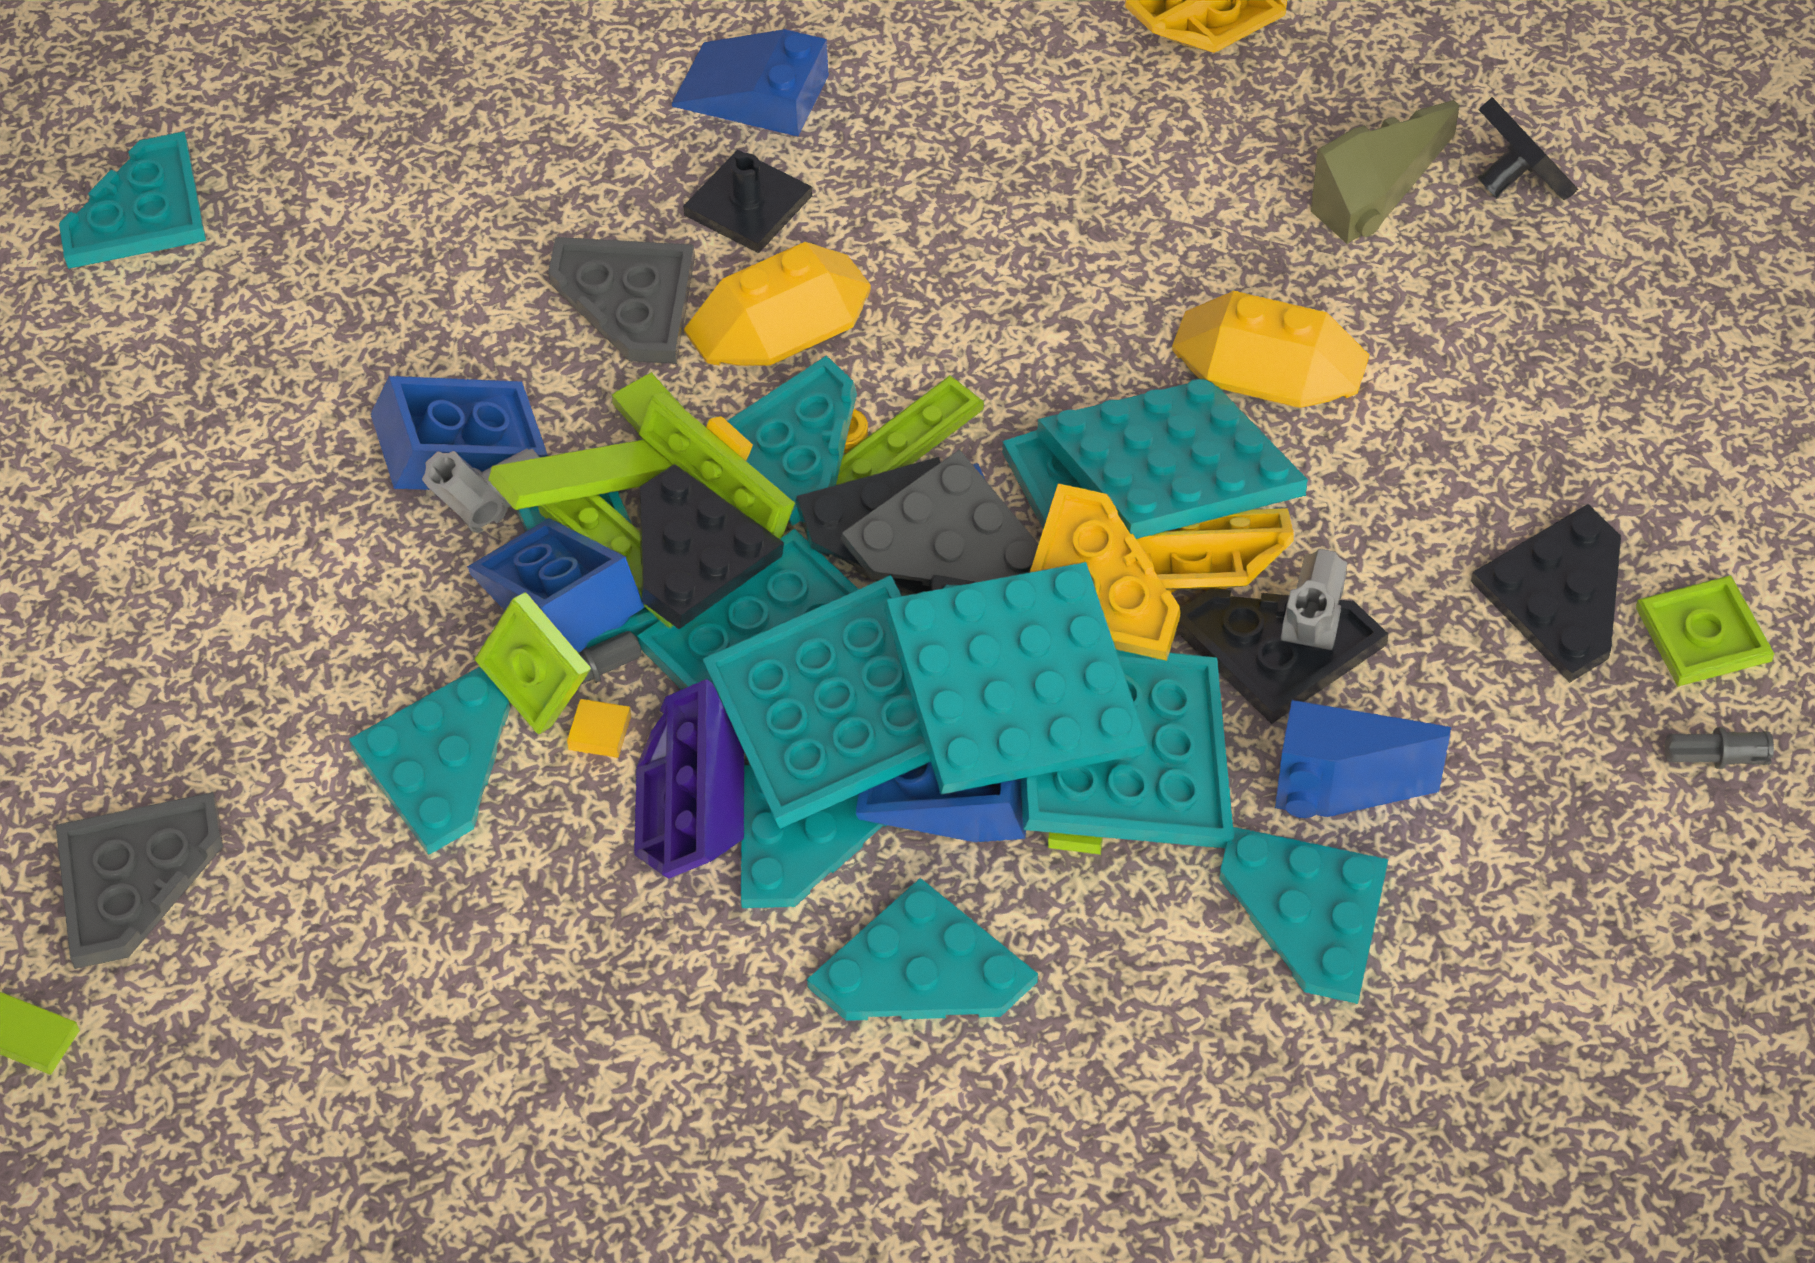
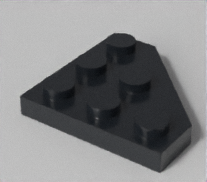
M939 457L797 496L796 506L811 549L827 557L831 554L855 566L857 572L871 578L840 540L842 532L941 463ZM893 578L897 588L910 595L929 591V586L922 585L921 581Z
M673 464L640 486L642 602L676 628L681 629L782 557L784 548L782 540L676 464Z
M1589 504L1473 571L1471 582L1569 683L1609 659L1612 647L1621 535Z
M1212 588L1180 608V618L1176 629L1201 656L1216 657L1218 672L1271 724L1290 712L1292 700L1305 702L1387 645L1389 635L1355 601L1340 600L1341 612L1332 650L1282 641L1281 634L1289 595L1261 593V599L1234 597L1230 596L1231 590Z

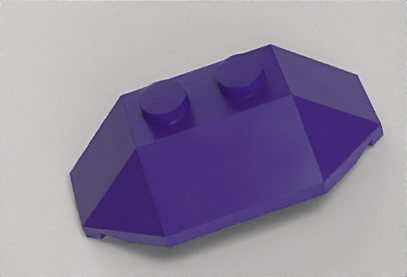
M707 679L664 698L660 708V712L663 715L650 732L636 766L634 855L668 879L713 861L744 839V750L713 683Z

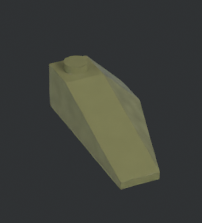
M1451 100L1416 110L1409 120L1403 122L1392 117L1385 119L1381 128L1370 131L1365 125L1353 128L1317 149L1311 212L1346 244L1361 235L1369 237L1374 234L1454 137L1460 105L1456 101Z

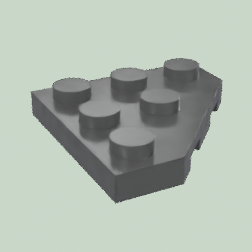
M555 237L548 270L550 285L629 361L677 364L695 262L694 245Z
M960 449L842 532L840 539L871 578L883 579L891 575L892 578L921 581L924 586H929V582L934 574L982 582L1030 573L1039 545Z
M214 792L56 825L69 953L74 968L77 969L129 958L222 849L223 840L218 805Z

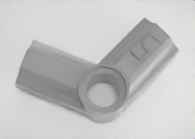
M525 449L496 465L540 457L533 449ZM438 451L425 462L426 471L422 480L432 492L462 518L471 531L480 533L483 531L481 527L492 521H495L497 524L504 518L507 508L511 505L488 481L491 468L483 472L472 468L455 451L450 453Z
M1318 549L1314 553L1305 554L1297 588L1291 590L1288 598L1281 634L1282 641L1327 650L1333 649L1341 612L1339 601L1344 589L1348 563L1339 558L1336 552Z

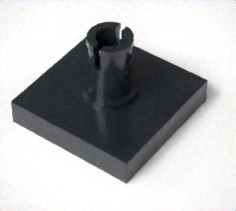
M1493 97L1478 109L1509 142L1506 145L1509 150L1482 175L1480 174L1477 177L1496 199L1527 169L1530 172L1535 170L1562 200L1570 198L1579 190Z
M737 150L683 205L684 216L760 253L812 197V186L760 161L753 154Z

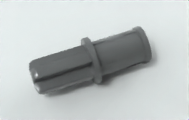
M625 631L592 647H585L579 652V655L591 668L581 684L590 680H594L595 683L600 682V675L640 658L642 652L636 636L631 631Z
M1717 727L1714 729L1713 734L1667 735L1665 739V756L1669 762H1714L1716 769H1724L1726 765L1735 764L1770 765L1772 763L1771 758L1774 756V741L1769 731L1726 732L1723 727Z

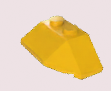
M1125 0V8L1152 33L1186 47L1213 53L1285 16L1287 0Z
M803 242L722 278L686 325L684 333L708 364L720 366L722 362L738 366H770L853 328L863 309L865 300L869 296L871 284L847 254Z
M1231 291L1185 311L1172 345V350L1178 359L1181 358L1199 379L1208 380L1223 390L1298 408L1330 402L1342 396L1348 398L1358 394L1370 356L1327 312L1238 291Z
M1288 508L1252 509L1136 540L1153 564L1155 573L1167 591L1169 590L1171 593L1177 589H1203L1207 591L1210 588L1225 590L1227 588L1248 586L1294 541V531Z

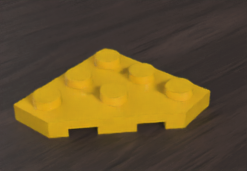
M1058 483L1030 572L1086 562L1115 649L1167 661L1180 618L1179 604L1171 592L1167 591L1154 571L1153 564L1135 536L1130 534L1122 522L1109 496L1105 493Z

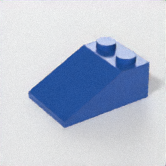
M782 29L704 42L672 101V107L798 137L829 76L827 39Z
M389 376L370 414L394 489L430 490L422 480L426 471L425 462L438 451L441 453L455 451L472 468H476L481 472L525 449H533L539 457L548 456L522 381Z
M550 518L467 566L470 575L504 611L514 597L526 592L578 653L587 646L588 642L607 630H614L623 626L630 616L645 608L625 556Z
M1292 700L1282 749L1275 808L1286 810L1289 814L1298 818H1311L1315 815L1330 817L1437 793L1440 790L1451 727Z
M928 762L858 794L856 815L859 820L970 842L1025 839L1026 830H1023L1020 779L941 794L932 764Z

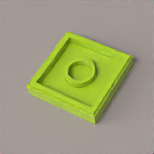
M1731 575L1637 600L1636 610L1677 687L1769 663L1773 660L1775 653Z
M526 592L512 599L474 659L538 735L553 726L591 670L590 666Z

